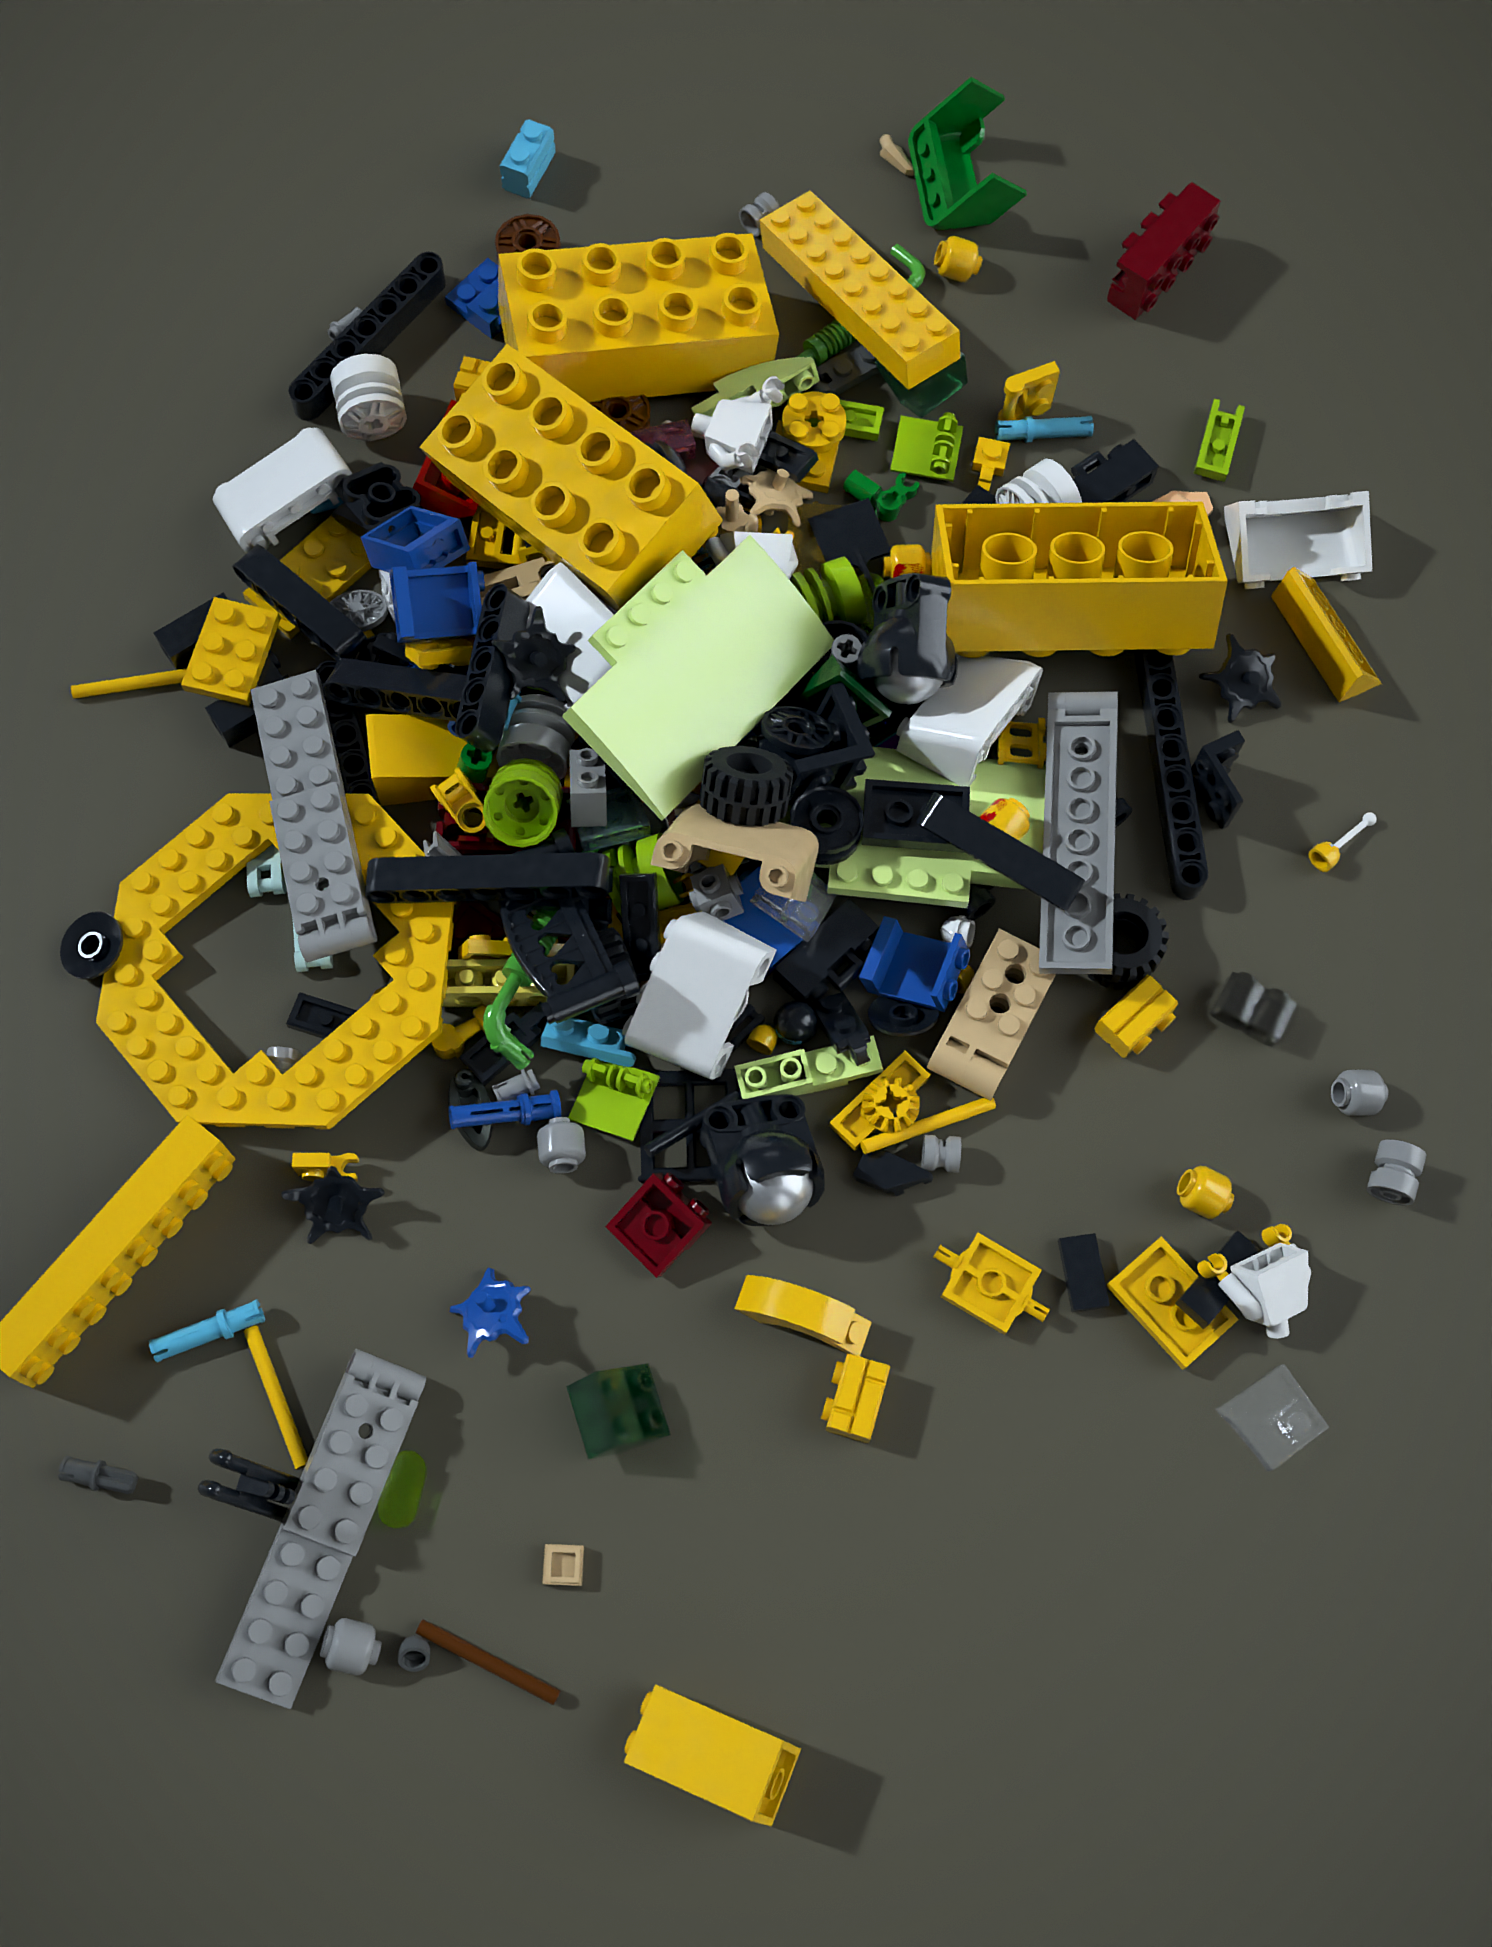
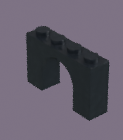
M224 592L216 596L218 598L229 600L224 594ZM213 598L154 632L161 649L176 670L188 667ZM271 649L267 655L256 688L290 678L288 674L282 676L278 671L281 665ZM219 699L205 707L213 725L229 748L258 731L252 699L249 706Z

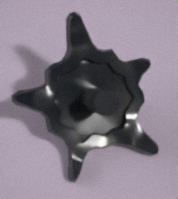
M536 606L530 626L525 631L515 632L511 641L493 639L491 644L505 656V667L513 676L514 681L509 693L510 700L515 699L524 687L541 688L549 692L558 701L563 702L566 696L559 684L558 678L567 668L565 658L576 650V646L561 643L556 633L548 631L543 608Z
M1227 634L1228 653L1222 668L1216 672L1201 673L1199 678L1215 682L1220 686L1221 696L1229 702L1228 722L1232 723L1235 721L1244 707L1252 709L1259 702H1266L1276 709L1280 708L1281 701L1272 686L1274 675L1271 667L1276 655L1274 653L1262 655L1255 648L1244 650L1233 634Z
M330 1166L324 1178L315 1179L309 1187L285 1190L281 1193V1196L286 1200L301 1202L305 1206V1217L313 1222L307 1237V1243L312 1244L325 1232L333 1231L339 1233L347 1228L355 1229L367 1240H371L372 1234L363 1221V1215L366 1213L368 1204L383 1196L385 1192L382 1188L360 1187L353 1177L342 1176L336 1167Z

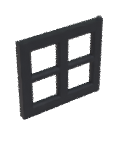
M724 1069L721 1077L713 1080L689 1070L649 1071L660 1076L656 1087L685 1086V1119L654 1120L652 1096L640 1124L641 1175L638 1176V1181L641 1184L645 1183L653 1173L662 1172L664 1175L669 1172L681 1182L716 1181L712 1166L696 1167L695 1134H700L701 1128L686 1137L687 1167L655 1168V1156L650 1158L644 1150V1145L652 1141L654 1135H662L695 1115L694 1086L725 1085V1096L738 1090L739 1084L735 1069Z

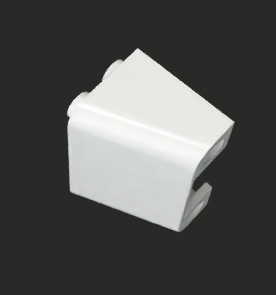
M702 911L683 915L677 920L672 919L667 925L664 932L666 941L662 950L654 956L650 964L651 976L648 983L644 984L640 989L641 993L636 997L638 1006L634 1015L626 1021L622 1034L625 1035L624 1042L626 1045L713 1080L721 1077L734 1045L729 1042L725 1043L746 993L751 985L763 982L777 950Z

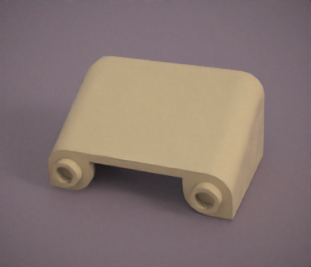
M691 804L679 814L657 840L650 865L687 874L688 868L693 862L709 859L711 849L762 861L759 880L767 892L806 903L819 843L817 837L811 831L802 827L781 822L768 823V825L763 826L737 825L717 819V817L707 813L706 809H703L700 804Z

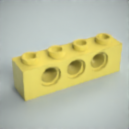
M448 959L447 970L449 973L446 999H443L442 1007H479L482 1004L487 1007L489 1004L492 1005L507 980L502 973V969L508 959ZM559 963L551 969L553 973L558 975L556 983L560 985L567 984L577 972L575 964ZM532 983L528 987L519 986L508 1006H536L540 1001L544 1003L547 1000Z

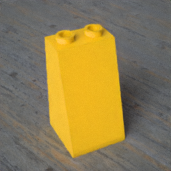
M409 714L366 715L371 778L381 806L437 799L430 787L433 784L438 786L455 774L454 769L457 768L461 751L467 744L461 738L451 734L447 727L449 720ZM498 748L492 755V762L487 777L482 782L484 785H491L492 779L499 768H501L496 759Z
M655 1684L653 1691L648 1692L642 1702L640 1713L643 1716L637 1730H633L626 1741L624 1751L627 1755L624 1763L748 1820L772 1827L801 1748Z

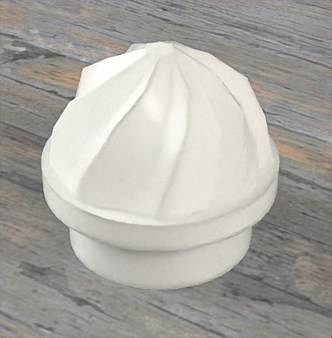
M964 915L950 917L943 923L940 929L943 941L951 943L955 933L962 934L967 947L970 948L975 935V922L967 920Z

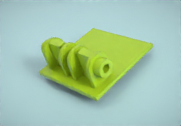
M946 412L939 418L938 422L901 416L890 471L954 482L963 426L957 425L958 421L955 418V414Z
M597 1058L592 1060L586 1059L582 1066V1072L587 1074L568 1118L570 1121L633 1142L660 1076L634 1067H625L600 1061Z

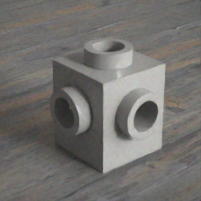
M723 864L708 867L701 873L690 877L694 891L689 892V896L696 912L702 910L721 921L744 913L739 896L743 894L740 881L736 874L730 876Z

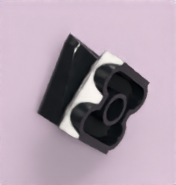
M380 462L342 478L334 492L344 503L338 506L331 516L345 528L361 537L411 505L424 508L420 505L421 496L418 491L411 487H406L400 482L401 473L392 465ZM392 526L388 528L389 533L392 531Z

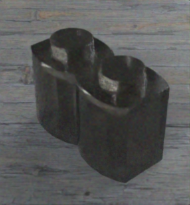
M1232 972L1226 979L1209 1015L1229 1027L1242 1031L1258 1042L1273 1047L1280 1040L1297 1004L1290 1000V996L1280 989L1264 988L1258 983L1257 978L1249 973Z

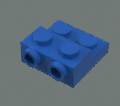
M487 258L445 296L446 305L489 338L493 339L500 331L503 332L498 309V265Z

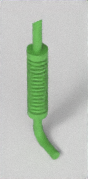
M895 244L890 253L910 269L912 274L907 281L917 289L925 278L924 265L902 246ZM835 319L803 342L804 351L796 357H812L815 365L820 366L846 346L853 343L856 338Z

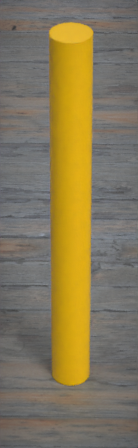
M187 668L71 685V694L73 699L182 683Z
M981 1098L915 1121L909 1128L901 1132H884L861 1140V1149L864 1154H868L996 1108L994 1098L991 1101Z
M257 1325L251 1326L243 1331L294 1467L296 1470L303 1469L308 1461L306 1451Z

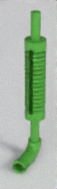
M588 841L582 852L598 853L600 848L596 843ZM537 910L532 919L534 922L532 929H543L557 911ZM546 936L540 940L539 944L546 949L544 953L546 957L558 937ZM512 952L511 957L508 958L502 969V973L507 980L493 1004H489L486 1007L483 1016V1029L487 1040L491 1043L490 1048L494 1052L501 1053L516 1069L521 1070L531 1062L525 1056L533 1059L534 1053L510 1033L511 1029L505 1025V1010L519 986L528 987L532 982Z

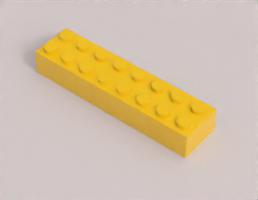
M811 190L759 219L763 249L908 390L961 359L960 330Z
M188 1114L182 1119L1 1320V1371L8 1377L32 1389L37 1384L44 1383L54 1371L53 1365L63 1354L67 1355L76 1348L81 1340L80 1335L89 1325L96 1324L104 1316L107 1304L115 1295L120 1296L129 1288L132 1283L131 1277L141 1266H147L153 1261L158 1253L157 1248L166 1238L173 1237L183 1225L182 1220L192 1209L196 1210L205 1202L208 1197L207 1191L215 1182H220L229 1175L233 1168L232 1163L236 1158L218 1138Z

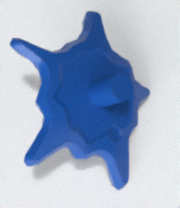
M487 1268L480 1284L471 1293L469 1298L463 1303L450 1307V1313H459L463 1316V1329L468 1332L467 1355L469 1358L474 1357L479 1344L483 1340L492 1342L503 1334H508L521 1344L529 1343V1337L518 1321V1316L522 1312L521 1299L530 1293L531 1288L529 1286L514 1287L513 1283L509 1280L497 1281L494 1269Z

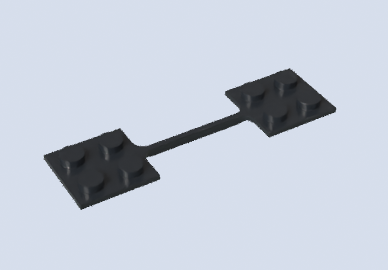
M869 498L808 518L809 525L825 562L845 556L852 567L859 568L862 571L873 596L876 586L867 568V564L871 560L889 555L891 548ZM883 696L891 713L915 705L895 703Z

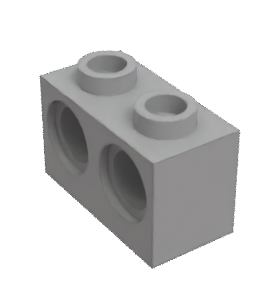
M591 748L569 750L571 827L607 826L605 761Z

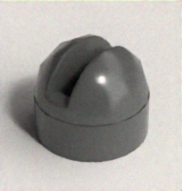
M412 1635L401 1643L398 1662L403 1669L416 1672L428 1666L430 1662V1646L425 1638Z

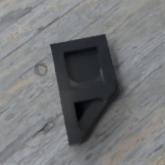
M882 1149L863 1154L853 1173L856 1181L886 1193L893 1191L895 1196L904 1194L905 1189L919 1183L928 1184L934 1178L930 1172Z

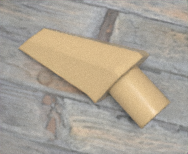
M883 135L879 140L882 146L880 156L903 174L914 176L913 166L902 148L893 143L890 135Z

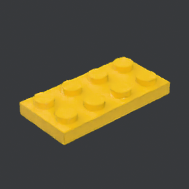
M332 516L327 518L279 560L328 602L341 595L372 568L361 538L338 523ZM249 587L243 592L244 598L252 606L276 611ZM280 614L281 620L278 629L289 639H292L300 630Z

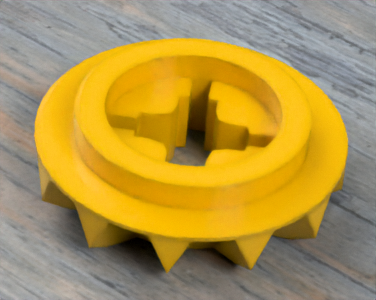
M883 1076L881 1079L871 1082L866 1089L862 1099V1110L865 1118L874 1128L886 1133L901 1132L909 1128L916 1120L920 1108V1096L917 1095L913 1085L902 1080L900 1076ZM887 1091H889L894 1100L902 1101V1103L897 1105L896 1117H894L889 1107L880 1106L881 1103L886 1101Z

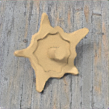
M767 468L766 471H760L757 475H744L740 478V483L747 484L749 486V494L756 499L750 514L758 516L763 512L766 515H773L774 511H783L791 516L796 527L801 525L797 507L803 504V499L811 500L813 493L790 479L788 471L778 469L775 472Z

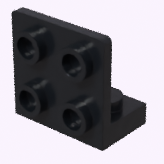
M1239 730L1202 746L1191 767L1195 793L1200 794L1206 804V812L1209 818L1217 822L1221 829L1229 826L1243 803L1241 795L1228 776V773L1231 771V765L1239 757L1238 753L1245 743V739Z

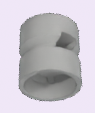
M1380 1141L1374 1160L1379 1168L1371 1171L1366 1189L1367 1192L1373 1197L1391 1204H1413L1419 1182L1415 1177L1422 1174L1427 1156L1425 1151L1404 1141Z

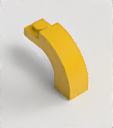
M746 1275L734 1308L736 1311L759 1323L778 1325L800 1331L846 1354L857 1356L861 1355L872 1323L854 1313V1308L829 1296L789 1282L756 1275Z

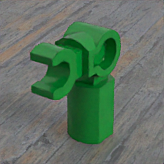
M854 469L846 478L843 489L860 501L869 498L871 505L875 507L876 516L882 521L890 522L898 517L900 509L907 500L917 495L920 483L916 481L911 487L904 486L906 473L902 472L896 477L894 486L882 491L881 486Z

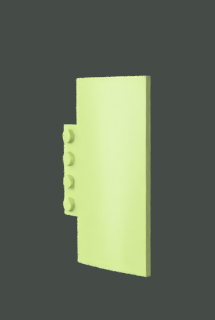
M751 535L744 539L708 575L682 550L587 640L612 668L578 699L562 717L662 821L702 781L705 757L711 751L718 750V748L736 746L764 717L765 713L771 710L829 651L834 639L797 588Z
M873 747L874 757L864 760L867 766L866 771L863 775L854 777L857 783L856 788L846 791L857 799L863 810L865 779L959 785L901 754L896 749ZM985 759L984 762L977 763L974 772L976 778L969 786V812L979 817L999 798H1014L1026 807L1030 814L1028 819L1030 823L1029 831L1019 841L1043 854L1046 765H1043V769L1037 768L1035 764L1004 762L1003 765H998V760ZM793 804L788 805L786 816L778 822L789 823L790 810ZM820 823V824H819V825H821L822 827H828V828H829V827H832V826H831L830 824H828V823ZM862 831L856 851L846 860L833 865L815 864L814 866L830 868L827 893L967 908L970 883L1026 889L967 853L862 845Z

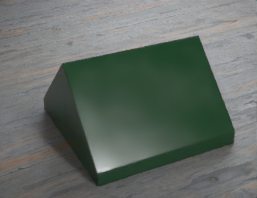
M834 655L826 661L798 694V697L817 712L830 685L843 682L847 693L855 701L856 712L861 723L866 727L889 718L891 715V710L883 698L864 681H861L854 672Z

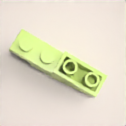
M812 357L778 359L732 373L713 383L716 394L692 407L693 415L699 413L712 417L718 401L751 396L761 390L763 383L772 376L778 377L785 385V388L780 390L783 395L781 402L774 403L771 401L770 403L771 408L778 407L788 400L791 395L806 391L820 381L815 361Z
M874 1035L870 1036L871 1042L866 1043L870 1061L859 1066L855 1064L848 1051L837 1054L833 1046L808 1052L800 1049L736 1065L734 1068L742 1099L768 1095H803L848 1085L850 1080L882 1073L883 1067Z

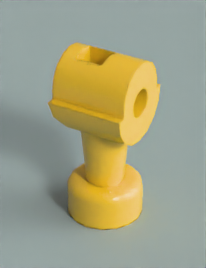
M484 1004L473 1010L474 1018L456 1027L443 1023L442 1033L431 1042L438 1057L442 1059H451L455 1056L457 1058L460 1057L465 1049V1042L482 1030L484 1032L483 1016L486 1010Z

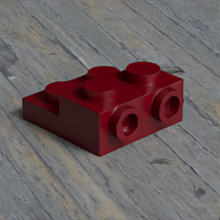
M662 1172L653 1173L605 1226L656 1278L661 1277L685 1250L690 1249L712 1224L707 1218V1215L710 1213L709 1209L697 1198H693L690 1201L681 1192L684 1188L683 1183L669 1172L666 1175Z

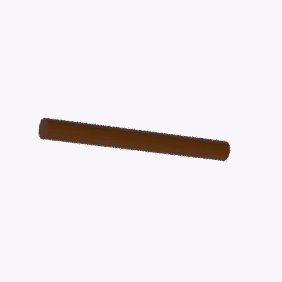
M422 1619L416 1630L417 1635L553 1706L560 1695L561 1690Z

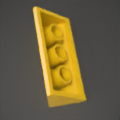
M1295 567L1288 570L1271 597L1337 701H1344L1382 684L1314 578Z

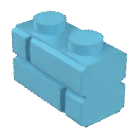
M529 119L525 120L520 133L517 134L500 164L502 188L525 198L532 196L556 153L555 143L553 142L554 130L551 127Z

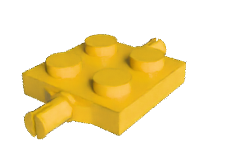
M980 1233L976 1234L969 1248L962 1252L960 1256L940 1245L933 1257L952 1268L950 1281L943 1291L941 1298L1003 1335L1007 1333L1014 1319L1023 1311L1037 1318L1042 1323L1050 1311V1308L1031 1298L1033 1285L1042 1270Z

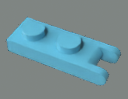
M570 1018L558 1024L556 1022L549 1024L547 1021L541 1036L540 1046L592 1059L597 1058L600 1061L625 1067H632L636 1060V1056L633 1053L624 1051L625 1046L628 1045L624 1042L625 1035L622 1034V1029Z

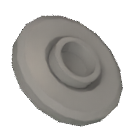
M348 591L330 601L334 607L354 622L363 632L378 626L388 614V608L383 596L374 591Z

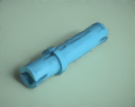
M1025 416L1023 420H996L995 434L998 435L995 438L998 441L1024 439V442L1027 443L1033 442V439L1091 437L1094 424L1090 422L1093 421L1092 416L1033 419L1032 416Z
M255 1299L253 1302L229 1311L221 1309L216 1311V1316L161 1337L150 1339L149 1348L151 1354L156 1353L153 1356L154 1360L158 1363L163 1359L218 1338L234 1337V1332L265 1322L263 1310L258 1308L260 1303Z

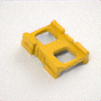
M1038 718L1037 724L1010 721L997 737L998 765H1003L1004 762L1035 764L1037 768L1043 769L1044 761H1046V743H1043V736H1045L1046 731L1045 718ZM1010 729H1027L1031 731V737L1013 736L1010 734ZM1010 749H1028L1032 752V756H1013L1010 753Z

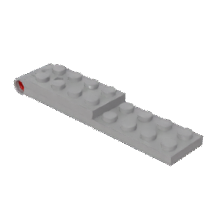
M316 670L250 689L272 795V801H269L294 928L298 934L299 948L304 960L311 962L377 942L369 902L364 895L365 883L319 674Z
M1118 692L1048 693L1043 855L1077 874L1085 880V883L1067 912L1041 898L1040 974H1112Z
M357 1348L354 1350L295 1489V1499L287 1508L215 1680L216 1683L291 1709L353 1556L356 1557L419 1403L417 1401L424 1389L426 1376ZM365 1423L369 1426L370 1433L363 1439L359 1436L358 1429Z

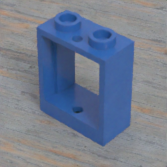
M412 505L360 537L371 567L389 573L392 567L406 566L407 570L441 568L470 550L460 519ZM392 526V531L389 533L388 528Z

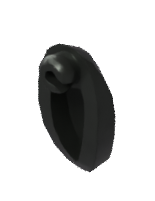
M467 1069L459 1070L451 1078L448 1089V1106L490 1102L484 1085L471 1071ZM493 1124L458 1127L457 1129L472 1148L482 1151L487 1148L490 1142Z

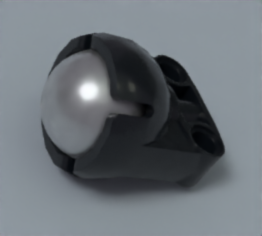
M908 573L888 579L879 584L874 590L872 598L874 629L862 644L858 655L857 670L861 681L875 686L890 701L900 704H916L931 697L939 688L954 685L958 673V659L953 642L946 633L947 607L951 597V583L947 577Z
M784 1094L734 1100L711 1106L705 1111L700 1132V1142L707 1150L723 1207L734 1220L739 1219L740 1222L749 1226H769L786 1223L800 1215L806 1206L809 1208L814 1206L825 1191L824 1169L805 1117V1104L799 1097Z

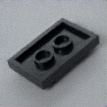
M865 779L862 845L965 853L915 822L933 792L946 797L969 811L970 787Z

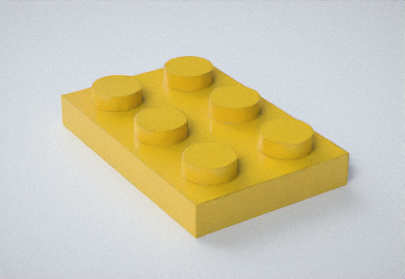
M214 597L181 683L183 690L249 706L252 699L250 689L256 688L281 620L279 612Z
M1161 1236L1113 1278L1106 1287L1179 1367L1184 1370L1239 1319L1225 1305L1212 1322L1202 1329L1175 1304L1198 1275Z

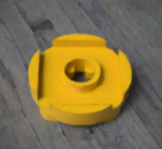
M817 391L791 395L782 414V432L784 437L814 450L817 454L832 449V445L839 439L841 441L844 437L846 413L837 395ZM817 418L821 422H818L817 427H812L811 423L807 420Z

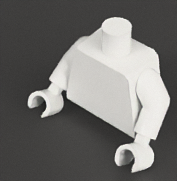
M769 377L763 383L762 389L751 396L718 401L712 417L699 413L694 415L691 427L692 432L705 435L706 453L722 470L728 471L739 468L753 474L773 426L770 403L771 401L779 403L783 398L780 390L784 389L785 385L778 377Z

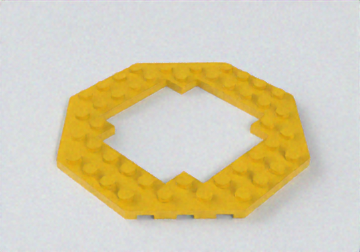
M228 793L120 882L114 918L119 922L123 931V946L115 964L104 973L96 1023L177 1123H180L188 1114L199 1124L215 1125L217 1127H245L246 1125L288 1129L314 1127L315 1129L330 1130L442 1033L443 999H446L449 973L447 970L448 954L451 951L454 923L452 919L454 904L457 902L386 904L372 902L399 931L396 936L373 954V957L394 980L284 1074L281 1073L262 1050L236 1072H233L157 981L184 958L166 937L165 933L246 867L248 862L258 857L272 844L279 850L269 801H272L271 793ZM345 794L365 885L368 862L373 858L425 856V853L370 794Z

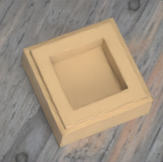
M545 1544L543 1585L582 1586L584 1545Z

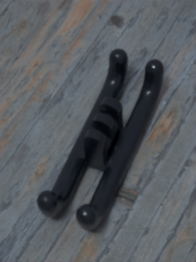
M213 1449L209 1454V1461L212 1464L241 1475L236 1490L223 1486L216 1481L203 1480L198 1485L200 1495L282 1522L288 1507L274 1502L286 1505L291 1504L295 1499V1489L300 1478L234 1455L229 1450Z

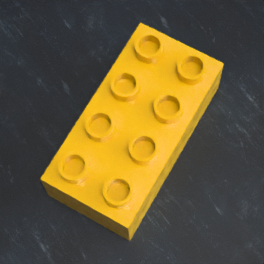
M722 233L713 237L676 240L659 238L651 242L615 245L596 243L588 247L553 250L534 248L524 252L498 254V309L505 344H509L588 403L600 402L602 399L620 396L626 398L645 394L646 397L715 391L714 382L747 367L775 360L779 331L753 233Z
M509 344L504 346L420 446L421 450L455 487L556 565L559 562L563 563L594 595L616 612L682 550L692 558L723 521L697 481Z
M1203 501L935 505L931 575L947 577L950 580L951 597L947 607L946 633L953 642L955 652L958 655L967 658H978L985 656L990 651H1022L1033 657H1047L1054 654L1057 650H1089L1100 656H1115L1123 650L1156 649L1163 654L1176 656L1185 654L1190 649H1214L1228 580Z

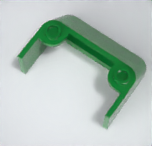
M973 77L968 78L913 127L908 138V146L924 221L928 226L936 230L992 224L1027 196L1025 189L993 172L977 185L970 153L984 140L985 125L983 119L1003 103L1005 97Z

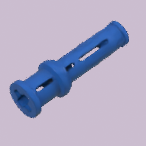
M551 1090L550 1094L528 1096L527 1093H522L520 1096H517L516 1100L449 1106L451 1129L519 1121L520 1124L526 1126L530 1125L531 1121L561 1117V1102L557 1090Z

